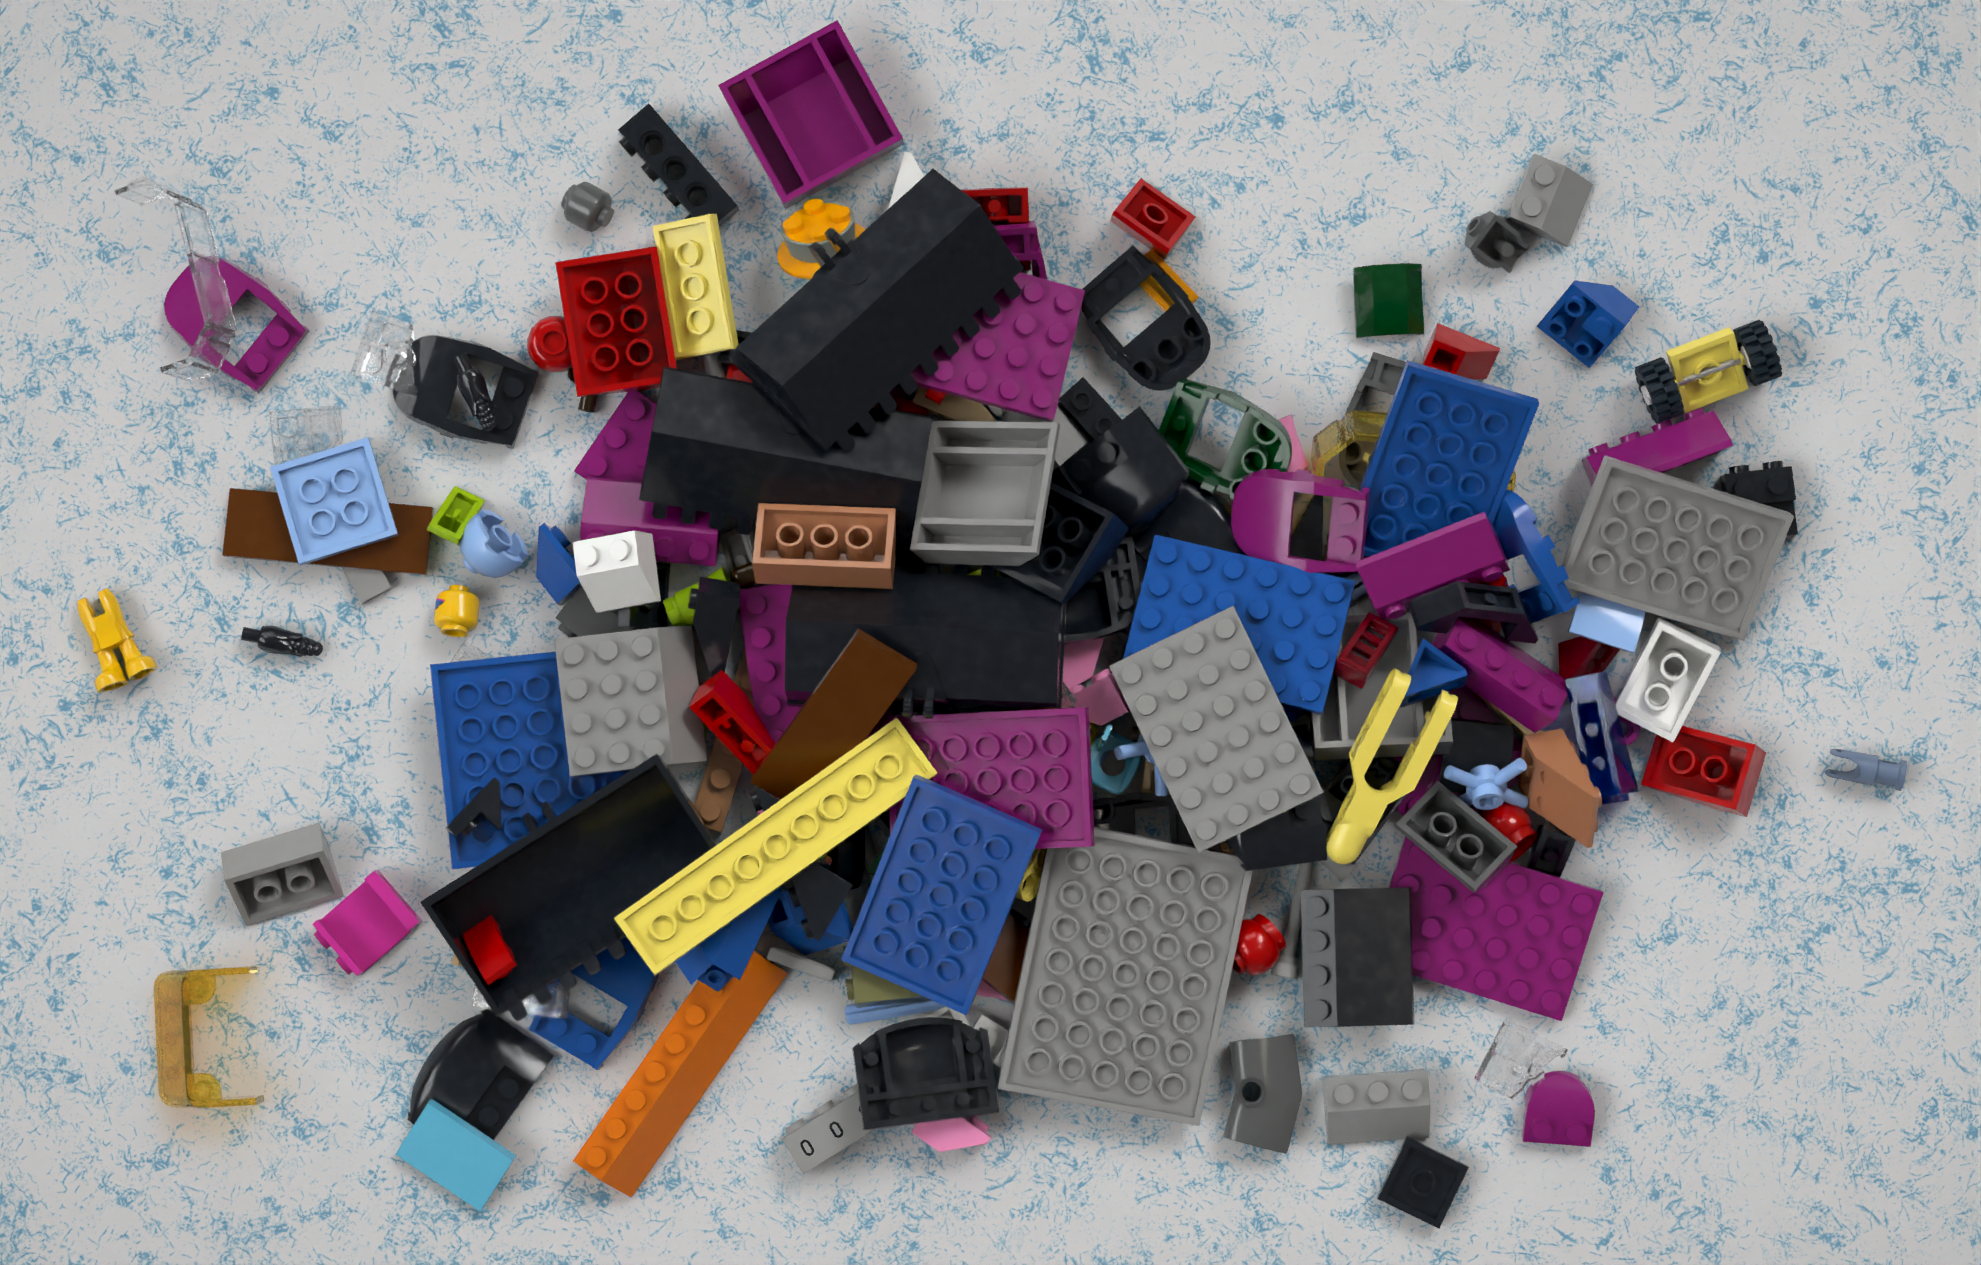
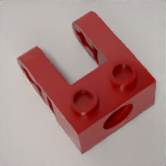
M1028 187L960 189L981 205L991 222L1029 223ZM1031 260L1020 261L1024 267L1022 271L1031 270Z

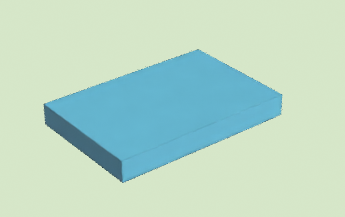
M433 1099L427 1103L395 1154L479 1211L484 1208L517 1156Z

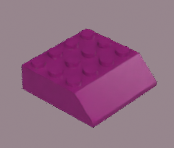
M838 20L718 85L740 129L785 209L904 145L902 135Z

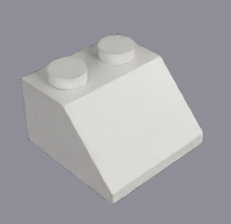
M634 530L573 542L577 578L597 613L661 601L653 535L651 533Z

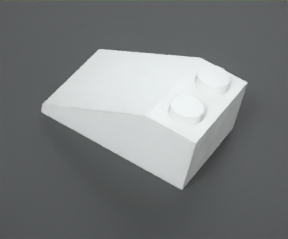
M1658 616L1639 652L1612 712L1674 742L1721 653L1719 646Z

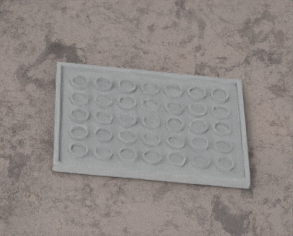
M1094 827L1095 846L1046 848L997 1084L998 1089L1199 1126L1252 871L1245 872L1240 866L1244 863L1233 853L1212 849L1198 853L1195 846Z

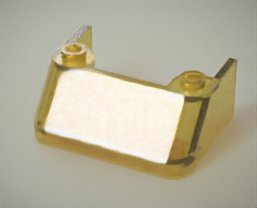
M257 965L171 970L161 973L154 982L158 1088L159 1096L166 1105L178 1108H210L257 1105L264 1102V1095L222 1097L221 1084L215 1076L209 1073H194L191 1005L203 1004L212 999L216 992V976L256 973Z

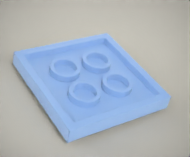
M368 437L270 467L300 566L399 536Z

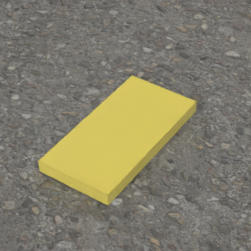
M708 214L652 226L655 245L657 246L675 360L736 349L739 344L717 214Z

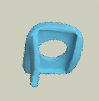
M1108 725L1105 731L1095 738L1091 746L1092 784L1112 794H1121L1133 780L1139 768L1142 755L1125 759V769L1121 774L1117 776L1106 775L1099 765L1101 755L1107 751H1114L1117 746L1135 743L1122 735L1112 732L1113 726Z

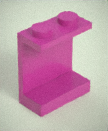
M374 870L364 879L365 882L322 919L316 920L312 924L317 930L314 933L316 939L326 949L331 946L339 955L336 959L337 963L348 975L352 972L356 976L362 975L423 922L379 870Z

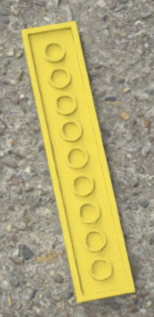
M896 718L617 915L614 920L653 975L656 976L903 800L916 774L931 780L937 775V771L898 718Z

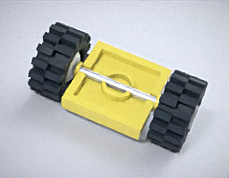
M1756 320L1733 329V331L1728 327L1666 351L1669 365L1666 364L1664 358L1660 357L1636 366L1635 375L1637 376L1636 381L1639 384L1638 388L1640 393H1642L1644 404L1646 403L1647 410L1651 414L1653 421L1659 424L1683 413L1747 390L1748 386L1744 372L1753 386H1758L1781 377L1782 366L1779 363L1780 357L1777 355L1776 345L1773 344V338L1771 334L1769 335L1768 328L1764 326V322Z

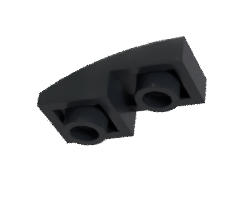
M864 827L827 853L832 858L829 871L853 885L851 889L860 888L865 861Z

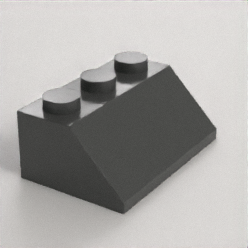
M1439 781L1394 826L1473 893L1487 887L1509 864L1517 848L1513 842Z

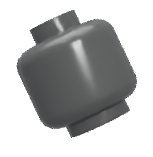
M588 182L572 185L566 191L561 203L566 220L589 232L597 230L600 226L606 227L614 214V210L611 208L612 199L610 194Z

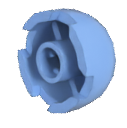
M481 510L467 522L460 541V549L464 557L463 563L471 572L480 573L487 577L499 578L510 574L520 567L528 553L519 534L515 532L511 535L500 524L504 519L489 510Z

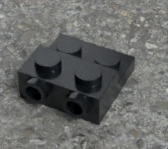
M1783 461L1762 463L1763 470L1750 471L1749 465L1729 467V474L1720 476L1722 492L1790 512L1794 518L1787 536L1798 535L1794 507L1796 495L1792 466L1783 467Z

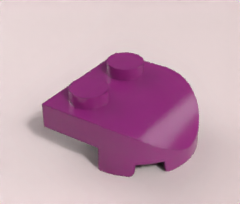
M1552 1071L1545 1073L1544 1078L1537 1081L1534 1085L1531 1084L1525 1094V1112L1522 1129L1523 1142L1591 1147L1595 1107L1590 1089L1580 1080L1579 1076L1571 1072Z

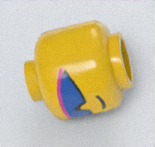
M449 586V590L440 592L436 597L434 624L446 636H468V632L476 629L478 624L479 598L469 592L467 586Z

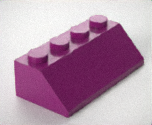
M1699 408L1683 414L1685 419L1683 422L1672 425L1669 419L1651 426L1653 433L1641 437L1639 431L1619 438L1621 444L1609 448L1607 443L1588 449L1590 456L1583 458L1582 463L1592 487L1604 455L1665 473L1732 447L1733 443L1714 410L1704 414L1703 409Z
M587 477L581 518L580 541L634 530L653 535L656 561L716 566L719 554L720 530L709 527L710 513L696 511L694 523L685 524L680 521L682 508L668 505L665 519L654 518L652 516L654 503L639 500L641 481Z
M1485 512L1355 562L1376 612L1380 618L1390 620L1405 615L1407 610L1410 609L1408 603L1413 598L1455 581L1469 583L1495 581L1501 578L1504 572L1510 571L1498 535Z
M1458 617L1447 634H1436L1432 645L1466 670L1468 676L1465 686L1534 733L1556 721L1568 695L1564 680L1557 673L1512 642L1506 641L1503 636L1477 618Z

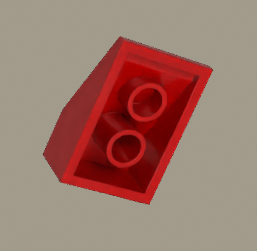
M1682 726L1674 742L1656 734L1641 785L1713 809L1747 817L1766 752L1756 744Z

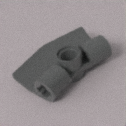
M1288 1034L1229 1042L1235 1093L1223 1137L1286 1154L1302 1099L1295 1036ZM1248 1082H1255L1260 1087L1259 1096L1252 1101H1248L1242 1096V1088Z

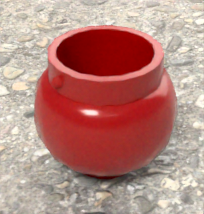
M548 316L539 320L531 328L527 338V350L531 360L540 369L551 373L564 372L572 368L563 316Z
M1503 802L1498 808L1482 810L1479 813L1482 818L1517 846L1510 862L1523 855L1538 837L1537 832L1532 828L1530 815L1519 806Z
M1257 914L1252 919L1242 920L1232 967L1239 974L1246 972L1249 975L1258 976L1268 972L1278 962L1280 952L1286 948L1284 937L1265 916Z

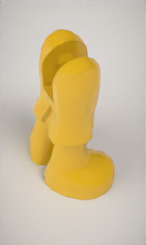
M109 588L98 592L101 605L105 613L96 616L90 601L86 597L77 601L80 620L90 637L93 653L97 654L101 666V673L94 681L98 693L118 689L129 683L113 651L117 648H120L130 680L141 679L157 669L155 660L151 656L142 655L133 640L135 635L126 625L118 600Z

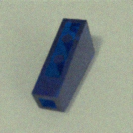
M1607 672L1565 679L1581 764L1587 766L1589 778L1593 786L1599 788L1602 805L1629 801L1628 794L1639 792Z

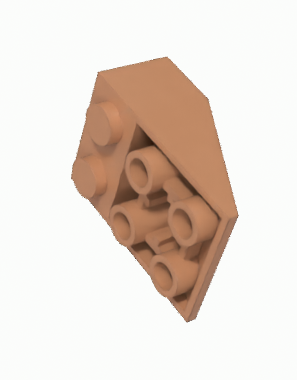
M1562 728L1524 735L1521 758L1526 762L1527 769L1519 774L1517 785L1521 793L1528 797L1529 808L1585 847H1592L1594 832L1598 831L1597 812L1598 807L1602 805V797L1599 788L1594 787L1589 778L1587 766L1581 764L1574 742L1568 740Z

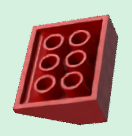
M657 246L555 262L577 397L660 388L663 368L677 369Z

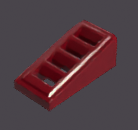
M1368 612L1337 658L1333 673L1352 685L1363 689L1399 628ZM1368 628H1370L1373 631L1385 637L1382 640L1379 637L1367 632ZM1363 640V641H1365V642H1367V643L1373 645V646L1376 647L1377 649L1375 650V649L1371 648L1370 646H1368V645H1366V644H1364V643H1362V642H1360V641ZM1354 651L1357 652V653H1359V654H1361L1362 656L1368 658L1369 661H1367V660H1365V659L1359 657L1358 655L1354 654Z

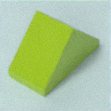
M454 486L429 523L427 531L460 546L467 522L481 511L485 500Z

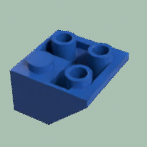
M1574 280L1538 323L1537 327L1590 368L1624 329L1639 306L1613 285Z
M543 523L539 526L536 578L554 601L561 606L582 585L577 578L574 554L572 555L566 548L571 544L559 527L557 528L555 525L550 528Z
M788 890L781 892L768 919L771 932L805 956L848 942L853 931L843 901L820 941H817L815 938L808 940L800 922L806 919L802 906L794 907Z

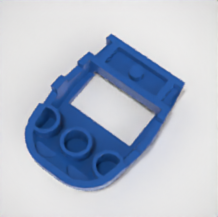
M1506 489L1492 526L1498 535L1506 560L1523 554L1533 573L1540 581L1523 589H1517L1527 607L1533 623L1559 613H1565L1580 602L1578 597L1572 598L1564 583L1569 577L1564 565L1557 566L1550 551L1555 548V545L1549 535L1542 537L1535 526L1538 518L1523 498L1515 492ZM1512 584V585L1509 586V587H1512V588H1516V586H1515L1514 584Z
M627 937L621 939L626 949V954L621 958L614 959L608 948L596 955L602 966L601 970L597 973L590 975L583 963L571 970L577 977L628 1006L611 1036L552 1002L561 987L558 979L554 981L558 983L547 985L552 995V1000L544 1006L539 1004L529 1028L531 1032L538 1034L596 1070L602 1068L604 1065L602 1063L614 1049L618 1048L636 1022H639L646 1010L644 1008L659 977V974L653 975Z

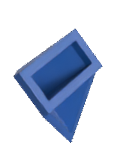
M1423 638L1408 672V675L1411 676V682L1400 704V708L1440 695L1442 690L1449 692L1465 686L1468 676L1466 670Z

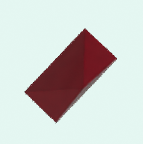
M1581 636L1558 643L1559 676L1563 678L1566 690L1580 702L1583 694L1590 690L1620 649Z

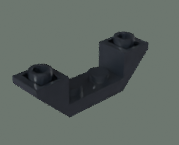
M1455 581L1413 598L1408 603L1417 631L1447 634L1458 617L1500 621L1506 641L1536 644L1539 640L1530 613L1516 588Z

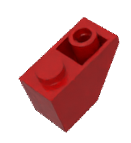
M1437 323L1424 351L1422 365L1472 380L1487 379L1500 348Z

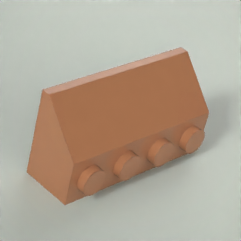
M758 503L752 561L755 583L893 589L896 509Z

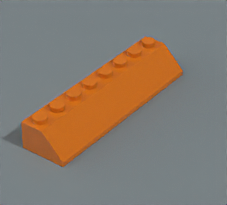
M754 949L740 980L733 977L719 991L698 980L580 1149L573 1162L600 1181L632 1198L788 972L766 959L765 956Z

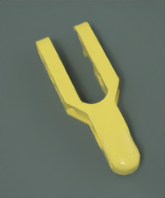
M1395 668L1389 673L1349 752L1353 783L1326 837L1327 854L1332 861L1342 865L1355 861L1367 839L1373 834L1387 805L1414 791L1455 711L1458 696L1448 694L1444 690L1441 691L1442 693L1436 700L1431 712H1426L1424 716L1426 722L1417 740L1411 742L1393 779L1382 785L1380 790H1376L1368 785L1364 775L1411 682L1410 675L1404 672L1401 673Z

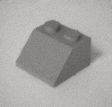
M1534 154L1529 160L1506 218L1512 220L1521 229L1568 247L1593 184L1568 167Z

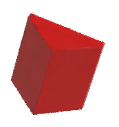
M1140 178L1114 210L1110 221L1149 249H1153L1160 257L1166 260L1196 216Z

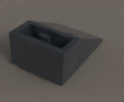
M1392 757L1373 758L1364 775L1366 782L1372 788L1380 790L1382 785L1393 779L1400 763ZM1350 759L1346 760L1325 788L1324 794L1319 796L1326 837L1353 783ZM1406 795L1387 805L1373 834L1367 839L1356 860L1351 862L1353 865L1361 857Z

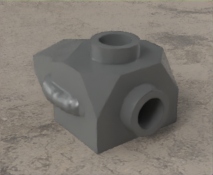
M1491 211L1473 218L1466 228L1465 246L1471 250L1472 255H1474L1477 261L1488 268L1501 267L1510 273L1517 259L1530 247L1522 240L1519 227L1512 220L1496 215Z

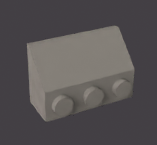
M320 823L221 852L224 881L246 926L344 896L331 849Z
M1415 1069L1322 1076L1327 1145L1405 1139L1406 1136L1412 1139L1429 1138L1430 1094L1427 1070Z

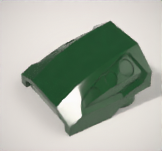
M1381 264L1353 268L1356 338L1424 334L1422 264Z

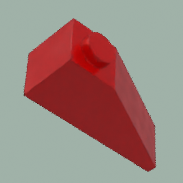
M723 670L697 688L689 708L754 774L775 743L746 694Z

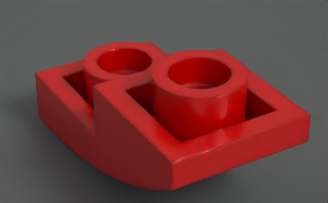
M491 915L463 934L470 954L488 985L496 979L499 980L506 977L512 971V968L517 966L512 949L504 941L499 924Z

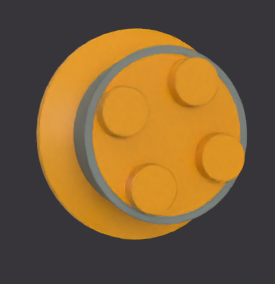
M810 199L802 207L791 212L782 222L781 234L784 241L777 252L779 266L791 276L812 279L814 273L821 267L810 252L809 246L812 243L817 242L822 245L831 258L836 254V251L824 234L829 228L835 229L846 244L851 239L854 241L866 229L855 223L854 213L847 205L834 201Z

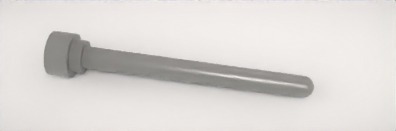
M1314 862L1299 864L1284 939L1286 948L1282 950L1278 962L1272 968V975L1298 979L1300 966L1297 965L1298 959L1295 958L1301 929V890L1309 889Z

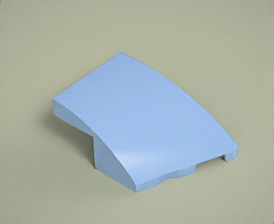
M1578 592L1577 597L1580 603L1575 607L1568 632L1634 653L1646 611Z

